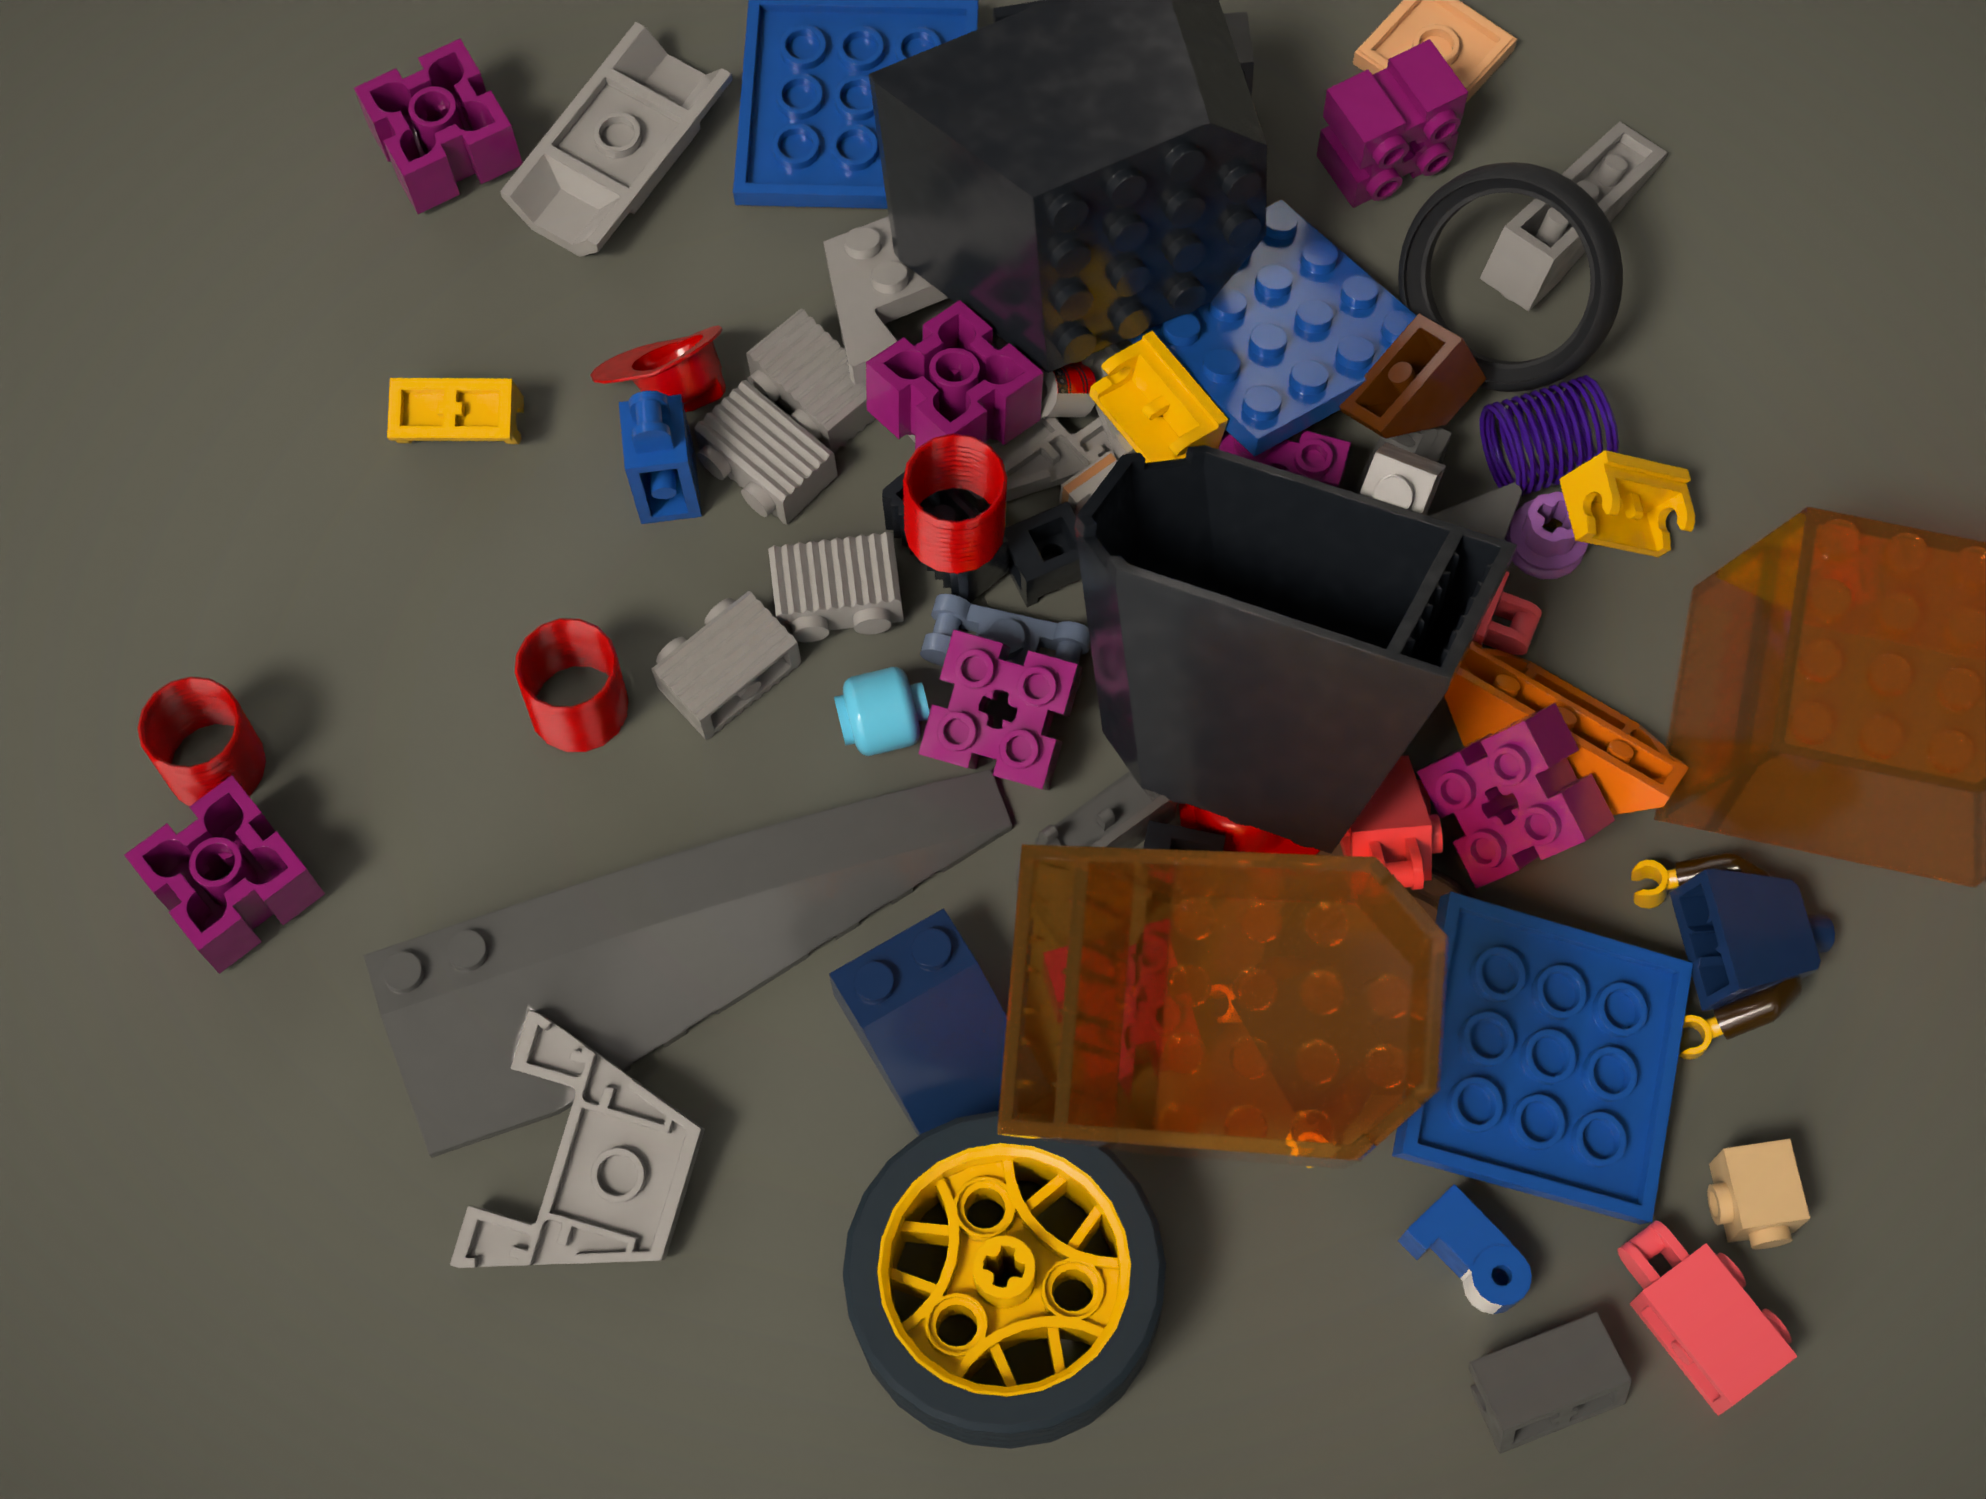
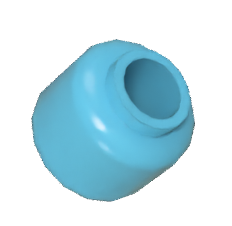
M889 667L852 676L844 682L843 695L834 697L845 746L855 744L858 751L865 756L881 754L916 744L920 737L919 722L928 720L930 714L922 682L910 685L906 673L898 667Z

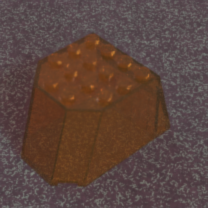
M1806 507L1697 584L1690 596L1666 741V749L1669 754L1680 759L1689 769L1666 805L1661 808H1655L1654 820L1973 888L1986 881V542Z
M1022 844L997 1134L1140 1154L1346 1169L1361 1161L1440 1090L1449 936L1377 857Z

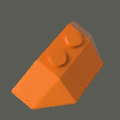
M1472 640L1448 691L1444 695L1463 746L1490 733L1494 734L1511 723L1556 703L1579 748L1578 751L1568 756L1567 759L1577 779L1592 773L1612 815L1664 807L1689 769L1680 759L1671 756L1666 747L1642 725L1535 663L1498 649L1482 648L1474 640Z

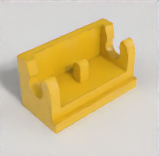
M1153 331L1143 335L1141 340L1117 352L1101 365L1108 376L1103 377L1091 386L1089 396L1133 449L1143 455L1146 459L1145 463L1183 459L1186 457L1187 447L1206 445L1216 449L1219 448L1229 419Z
M390 378L387 438L397 443H412V441H504L506 444H520L521 434L517 430L516 415L517 413L524 412V396L513 379Z
M1605 450L1559 479L1575 541L1660 557L1671 550L1670 532L1666 528V518L1671 511L1675 510L1677 524L1681 530L1692 532L1694 529L1695 512L1687 487V482L1691 481L1688 469Z

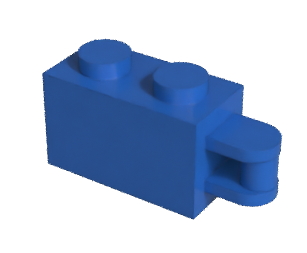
M642 391L632 395L629 401L619 402L625 472L641 524L702 517L695 449L681 394L667 396L658 391Z

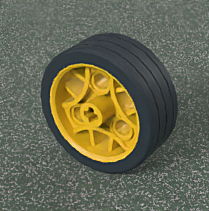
M995 1111L958 1117L924 1132L886 1162L863 1193L848 1230L842 1275L848 1316L872 1374L895 1403L935 1432L969 1445L1013 1449L1053 1442L1086 1427L1122 1398L1145 1365L1159 1326L1163 1307L1166 1261L1159 1222L1142 1186L1112 1151L1082 1130L1046 1116ZM1016 1180L1030 1181L1044 1187L1024 1202ZM1063 1195L1081 1207L1088 1215L1068 1244L1061 1242L1045 1230L1036 1219L1037 1216ZM980 1200H992L1002 1206L1005 1212L1003 1219L992 1228L982 1229L975 1227L966 1217L968 1209ZM940 1202L946 1214L948 1225L922 1223L919 1221L926 1212ZM1098 1229L1101 1230L1113 1257H1103L1082 1252ZM906 1242L948 1246L946 1262L937 1284L897 1270V1264ZM1004 1272H1011L1016 1275V1277H1010L1007 1287H998L994 1284V1282L1001 1281ZM1067 1280H1078L1090 1289L1093 1297L1085 1308L1078 1311H1067L1055 1302L1053 1298L1055 1288ZM894 1289L925 1300L920 1308L902 1323L896 1310ZM956 1314L966 1315L977 1325V1331L973 1339L966 1345L958 1347L947 1345L938 1336L939 1327L942 1322L949 1316ZM1048 1338L1054 1375L1039 1382L1017 1385L1002 1351L1022 1342ZM1060 1338L1083 1342L1092 1346L1085 1354L1065 1369ZM992 1359L1003 1386L977 1384L971 1382L970 1379L987 1361Z

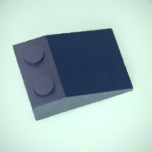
M944 908L829 973L835 999L918 1136L958 1117L995 1111L1017 1112L1047 1094L1044 1084L983 971Z

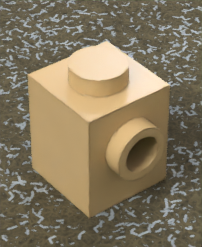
M1791 1139L1723 1148L1709 1163L1714 1183L1709 1184L1707 1191L1709 1209L1715 1224L1724 1225L1728 1243L1749 1240L1751 1249H1767L1782 1246L1792 1242L1791 1233L1796 1232L1810 1220Z

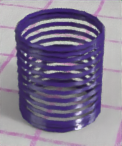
M1585 375L1571 379L1567 383L1561 382L1558 386L1554 384L1549 386L1548 389L1544 387L1539 392L1534 390L1530 394L1524 393L1520 397L1514 396L1511 400L1505 399L1501 403L1497 401L1483 407L1480 415L1481 442L1487 465L1499 488L1516 482V485L1520 486L1522 490L1521 496L1531 493V491L1536 492L1541 488H1549L1550 485H1559V479L1575 469L1574 462L1579 467L1584 464V460L1587 462L1603 452L1602 432L1598 415L1590 395L1582 384H1585L1591 392L1599 408L1605 427L1607 451L1619 453V437L1613 411L1605 392L1597 381ZM1581 394L1585 398V401L1587 403L1596 432L1597 452L1595 451V448L1593 446L1592 432L1586 411L1581 401ZM1560 396L1564 401L1565 412L1561 405ZM1551 400L1555 405L1556 417L1551 407ZM1542 404L1546 409L1547 421L1542 411ZM1532 406L1536 411L1538 425L1533 415ZM1523 410L1527 415L1529 430L1523 417ZM1514 413L1518 419L1520 434L1514 422ZM1495 415L1499 420L1502 443L1516 475V481L1504 461L1495 428ZM1532 440H1533V443H1534L1536 452H1537V454H1538V456H1539L1540 467H1539V465H1538V463H1537V461H1536V459H1535V453H1534V448H1533ZM1573 440L1578 449V457L1574 451ZM1522 441H1523V444H1524L1526 453H1527L1528 458H1529L1530 468H1529V466H1528V464H1527V462H1526V459H1525V453H1524ZM1563 441L1568 450L1569 460L1564 452ZM1553 442L1558 451L1559 462L1554 454ZM1544 446L1549 455L1550 465L1545 457ZM1555 467L1559 471L1558 475L1555 473ZM1546 470L1549 473V478L1545 475ZM1536 472L1540 477L1539 481L1536 479ZM1527 476L1530 478V484L1527 482Z

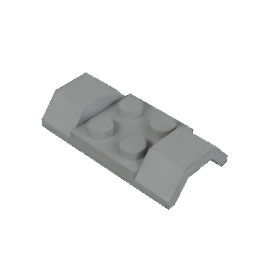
M635 22L500 191L502 198L531 230L575 255L581 257L599 252L629 212L632 214L637 212L700 131V121L731 83L732 74L723 68L708 74L696 70L667 54L648 29Z

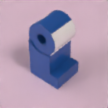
M1455 1184L1424 1212L1398 1240L1416 1260L1431 1249L1463 1281L1466 1297L1481 1312L1489 1314L1504 1313L1521 1301L1530 1289L1532 1274L1530 1265L1525 1257Z

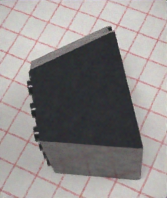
M1048 0L869 74L895 255L902 263L955 303L959 300L962 301L991 326L994 333L1014 346L1047 373L1070 363L1080 362L1090 354L1122 340L1137 337L1147 329L1179 315L1192 313L1200 306L1211 302L1266 236L1267 143L1219 0Z
M1206 445L1187 447L1186 457L1183 459L1145 463L1146 459L1141 453L1123 454L1079 511L1075 522L1102 732L1141 788L1166 796L1173 802L1189 804L1224 816L1236 824L1252 826L1290 839L1302 847L1315 848L1332 854L1448 691L1515 555L1517 544Z

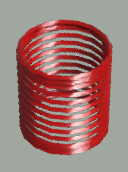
M952 433L934 437L919 446L906 463L903 478L904 531L909 548L920 562L936 571L958 574L976 570L993 559L1003 544L1006 521L1007 474L1003 460L995 450L974 436ZM956 488L970 490L985 498L990 508L975 518L951 521L939 519L924 511L920 503L937 491Z
M559 618L544 623L525 637L516 654L515 676L535 732L548 745L565 752H587L604 746L619 733L628 713L629 698L612 640L598 626L582 619ZM573 666L592 667L609 676L602 690L590 700L574 706H553L537 699L543 684L555 673Z
M191 676L171 681L154 692L142 708L137 727L141 747L179 801L191 806L231 775L247 795L250 796L262 780L266 764L263 744L239 702L224 685L210 678ZM214 724L234 726L233 735L222 752L209 761L192 766L172 764L174 753L181 742L197 729Z

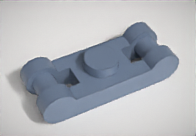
M939 594L936 596L931 613L932 618L936 620L933 632L925 635L920 655L930 663L943 666L953 629L957 631L963 629L977 632L976 636L997 641L1010 647L1008 662L1024 666L1028 650L1038 653L1039 648L1043 647L1056 650L1054 658L1079 664L1081 655L1089 651L1090 636L1088 627L1077 622H1050L970 604L966 599L953 594Z

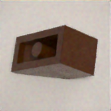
M1419 313L1365 374L1366 381L1339 408L1342 413L1387 439L1447 425L1483 384L1486 377L1462 337Z

